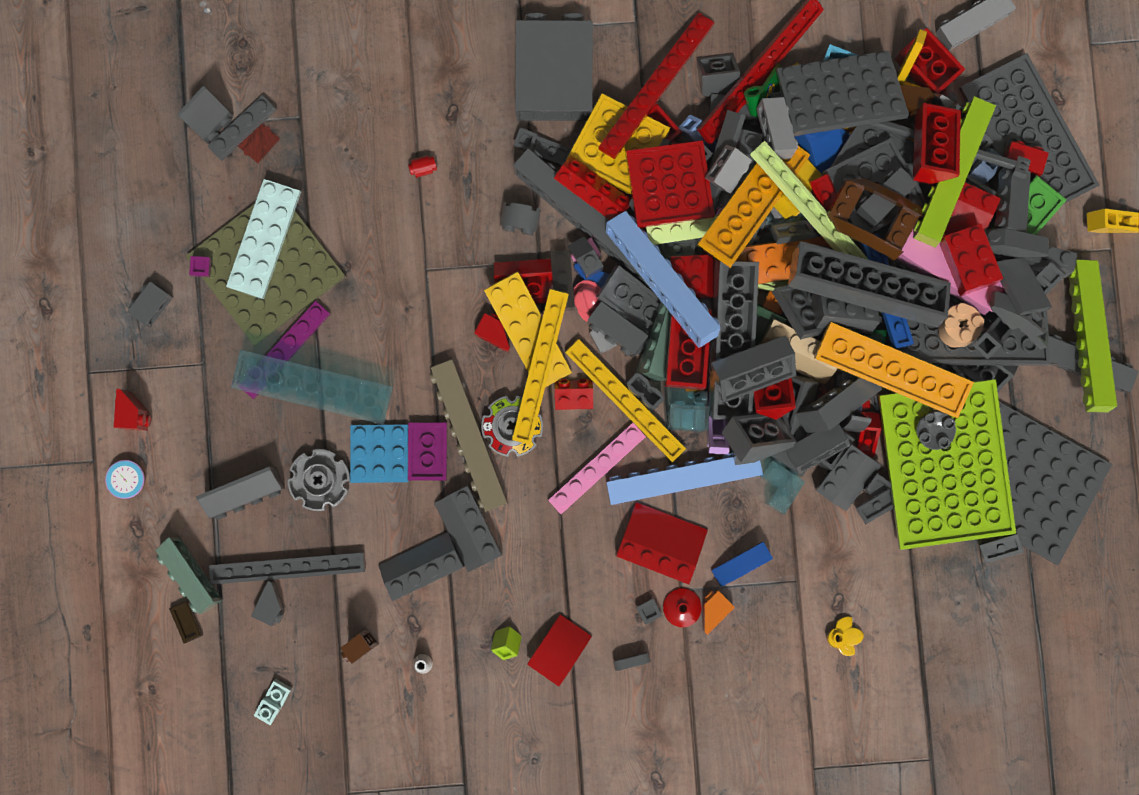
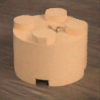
M960 303L948 310V317L938 327L939 337L950 347H965L979 337L983 329L984 319L974 307Z

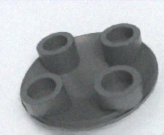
M931 411L919 420L917 437L922 445L929 449L939 450L948 448L956 434V423L951 416L944 412Z

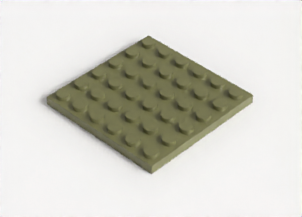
M253 204L187 254L186 257L189 261L190 256L211 258L210 277H202L252 344L256 346L346 278V276L295 211L265 298H257L227 288V282L255 205Z

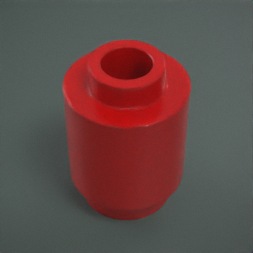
M426 155L410 160L411 164H408L411 176L415 175V178L433 174V171L437 170L433 156L428 157Z

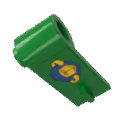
M776 64L763 86H753L745 90L744 96L749 115L758 117L757 107L761 100L770 98V93L780 91L776 75L777 68H781L780 64Z

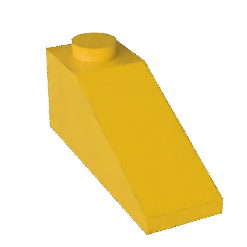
M1112 209L1088 212L1087 231L1096 233H1139V213Z

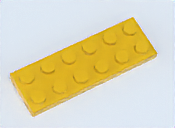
M517 271L484 289V292L529 373L542 316ZM557 344L545 387L572 373Z

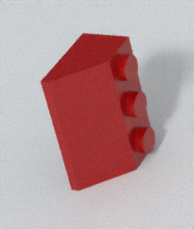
M551 259L494 263L495 283L518 271L534 303L544 304L547 302L550 289L553 290Z

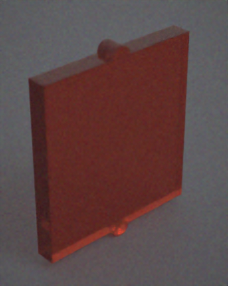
M261 124L238 147L244 152L245 156H249L259 164L280 139L270 131L269 127Z

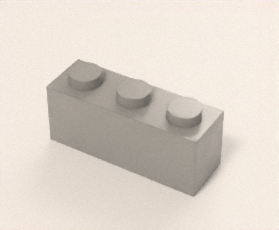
M784 97L764 98L757 107L764 141L780 159H790L798 148V142L794 138L793 126L789 118V107L786 105Z

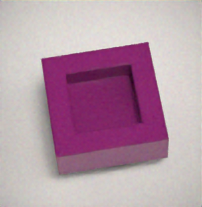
M190 256L189 275L194 277H210L211 258Z

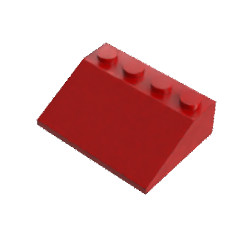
M636 502L616 557L689 585L708 530Z

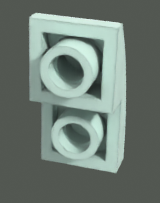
M275 679L254 716L271 725L292 688Z

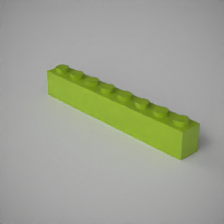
M975 96L970 103L966 102L962 111L965 115L961 119L960 175L956 178L938 182L935 186L931 187L927 195L930 200L928 204L925 203L922 207L923 217L921 221L918 220L913 229L916 232L914 239L935 248L941 242L996 105Z
M1076 260L1074 272L1068 278L1070 279L1069 293L1072 296L1071 310L1075 320L1074 330L1077 336L1076 348L1079 352L1078 366L1081 368L1080 382L1084 392L1083 404L1085 405L1086 412H1110L1117 407L1099 263L1098 260Z

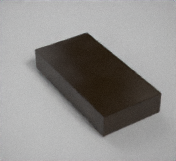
M189 600L169 608L183 644L203 636L194 612L189 606Z

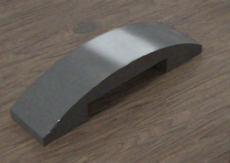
M520 127L513 146L522 151L530 149L533 152L535 150L542 156L543 160L559 166L566 162L572 150L571 148L537 136L538 134Z

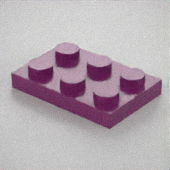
M408 423V481H447V423Z

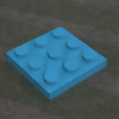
M350 425V483L409 482L408 425Z

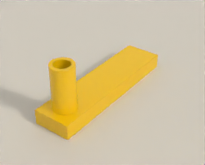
M919 30L897 73L900 85L920 87L905 81L924 45L927 34L924 30Z

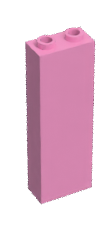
M912 230L902 249L904 252L897 260L921 275L950 282V294L967 305L974 307L981 314L985 315L989 311L993 312L990 308L992 292L996 291L1003 294L1006 292L1001 282L960 297L940 244L935 248L914 239L916 232Z

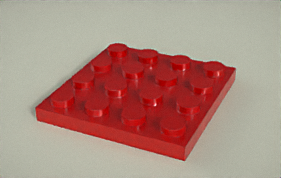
M703 141L627 150L625 152L637 227H653L715 217L710 181L705 179L708 169Z

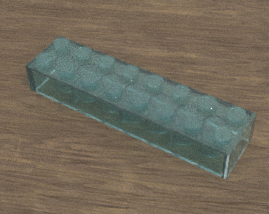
M240 350L231 388L383 425H385L394 389L391 386Z

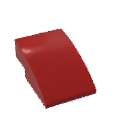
M560 614L527 665L559 687L592 636Z

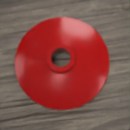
M680 588L673 590L664 600V615L674 626H691L701 615V601L689 589ZM686 605V611L681 612L679 607Z

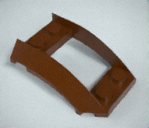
M858 178L844 180L827 216L838 233L847 235L895 261L904 252L902 249L918 218L923 216L922 207L870 180ZM863 190L876 194L900 207L884 239L847 222Z

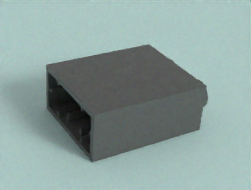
M529 13L524 16V20H516L515 112L517 121L588 120L592 113L593 21H585L583 14L568 13L562 16V21H547L545 14Z

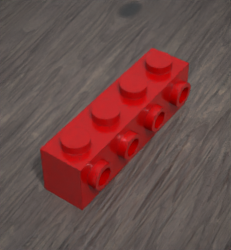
M572 155L554 177L556 181L609 220L627 211L630 207L628 205L631 201L630 198Z

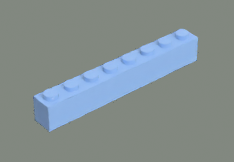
M625 211L606 223L607 235L697 347L700 348L716 338L721 328L718 320L709 314L704 303H700L693 289L686 286L683 277L673 270L670 261L664 259L657 245H653L649 240L647 233L637 227L635 218L629 216Z
M733 454L722 455L723 459L715 460V457L704 459V463L697 464L696 461L686 462L685 467L678 468L676 464L666 466L665 471L659 472L658 468L647 470L648 474L640 475V472L628 474L629 478L621 479V476L610 477V481L606 482L610 505L763 475L761 463L757 461L755 463L735 465Z

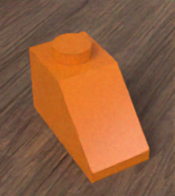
M711 590L704 597L706 601L703 603V631L707 635L735 608L719 590L715 592Z

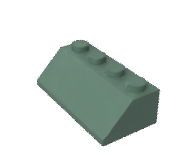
M169 537L155 550L158 554L156 556L158 561L169 570L167 572L169 577L173 581L176 580L180 586L178 588L180 593L184 597L187 596L191 602L189 606L193 612L199 615L203 614L222 601V598L214 586L210 585L209 579L180 537Z

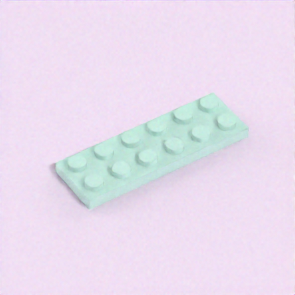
M266 179L263 180L227 282V288L257 298H265L301 191Z

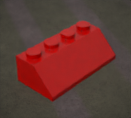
M927 103L921 105L915 115L913 181L934 184L956 178L960 175L961 110Z

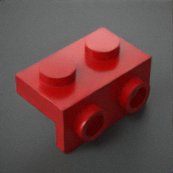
M584 378L573 381L568 379L556 381L555 410L593 409V381Z

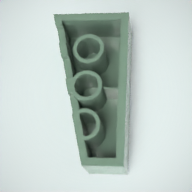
M662 302L659 304L657 317L635 374L639 373L652 381H664L666 376L671 313Z

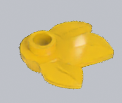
M852 617L839 619L836 622L835 629L830 630L827 635L829 645L833 648H838L840 653L845 656L855 655L854 645L859 644L864 638L861 630L852 628ZM836 635H839V641H838V642H837L836 639H835V638H836Z

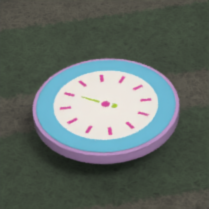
M122 460L114 463L108 469L105 482L107 489L112 495L117 498L128 499L136 496L142 490L145 476L138 464L133 461Z

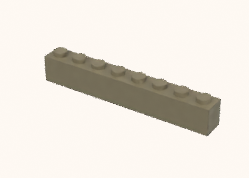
M449 360L431 367L432 373H429L431 381L438 386L439 390L436 391L439 401H443L446 407L443 409L446 420H451L452 426L449 428L453 438L457 437L459 444L456 446L460 456L464 455L466 462L463 465L467 474L471 473L473 478L470 481L473 491H478L480 498L477 499L480 509L488 512L508 504L454 361Z

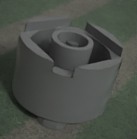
M504 202L500 226H502L503 231L514 233L516 229L521 230V233L524 235L533 236V233L537 232L541 209L537 208L536 211H533L532 206L511 203L508 206L507 202Z

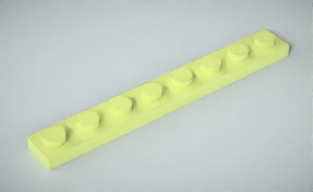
M763 141L750 155L832 249L867 259L865 254L849 236L835 231L833 223L830 222L827 216L828 212L772 148Z

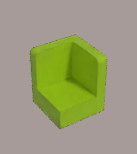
M510 626L496 630L491 651L502 660L518 656L522 637Z

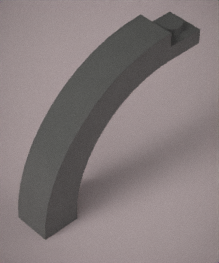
M1051 261L1036 275V278L1047 295L1066 276V273ZM997 316L976 340L973 347L986 359H989L1002 346L1013 330Z

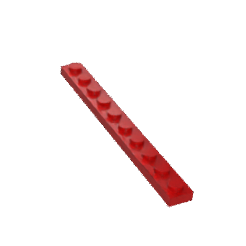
M806 0L698 127L697 131L708 144H712L720 135L727 110L736 113L741 110L746 104L745 90L753 86H761L776 64L782 61L824 11L818 0Z
M701 13L697 14L601 142L598 150L615 160L712 29L714 21Z

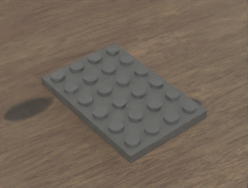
M889 51L781 67L776 70L782 96L789 107V118L793 126L794 136L908 118L909 112Z

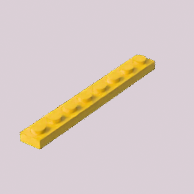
M551 289L549 291L512 437L514 441L531 445L569 295L567 293Z
M579 339L565 352L671 462L686 450Z

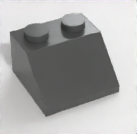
M734 54L696 58L699 84L703 96L711 97V94H727L740 79V70Z

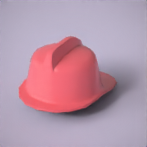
M590 280L579 282L573 291L574 304L579 315L586 322H588L589 317L601 303L595 297L600 287Z

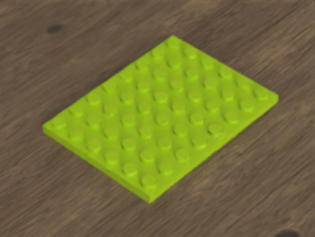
M996 379L973 383L959 417L951 416L956 423V434L948 448L939 450L925 447L917 437L919 420L925 414L939 410L898 393L878 395L899 549L904 550L1016 534Z

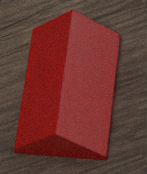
M792 378L753 392L755 409L758 414L777 420L796 408Z

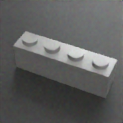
M979 0L967 12L964 9L955 15V19L951 21L947 19L942 22L936 34L944 47L950 51L1011 15L1016 9L1011 0H985L984 2Z

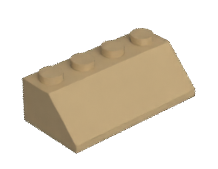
M774 318L772 321L770 320L759 344L761 345L774 338L786 335L795 352L796 372L825 385L837 368L814 358L821 340L814 336L800 340L791 325Z

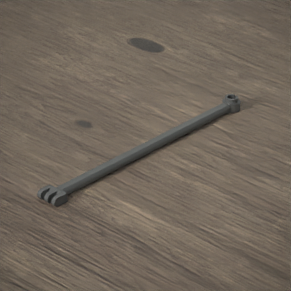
M889 121L867 124L914 139V129ZM978 149L975 159L1013 170L1012 176L1022 179L1027 177L1031 162L1029 159L1018 156L1015 161Z

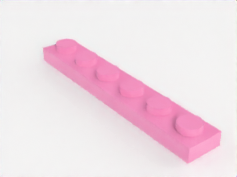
M632 423L548 501L562 514L646 436Z

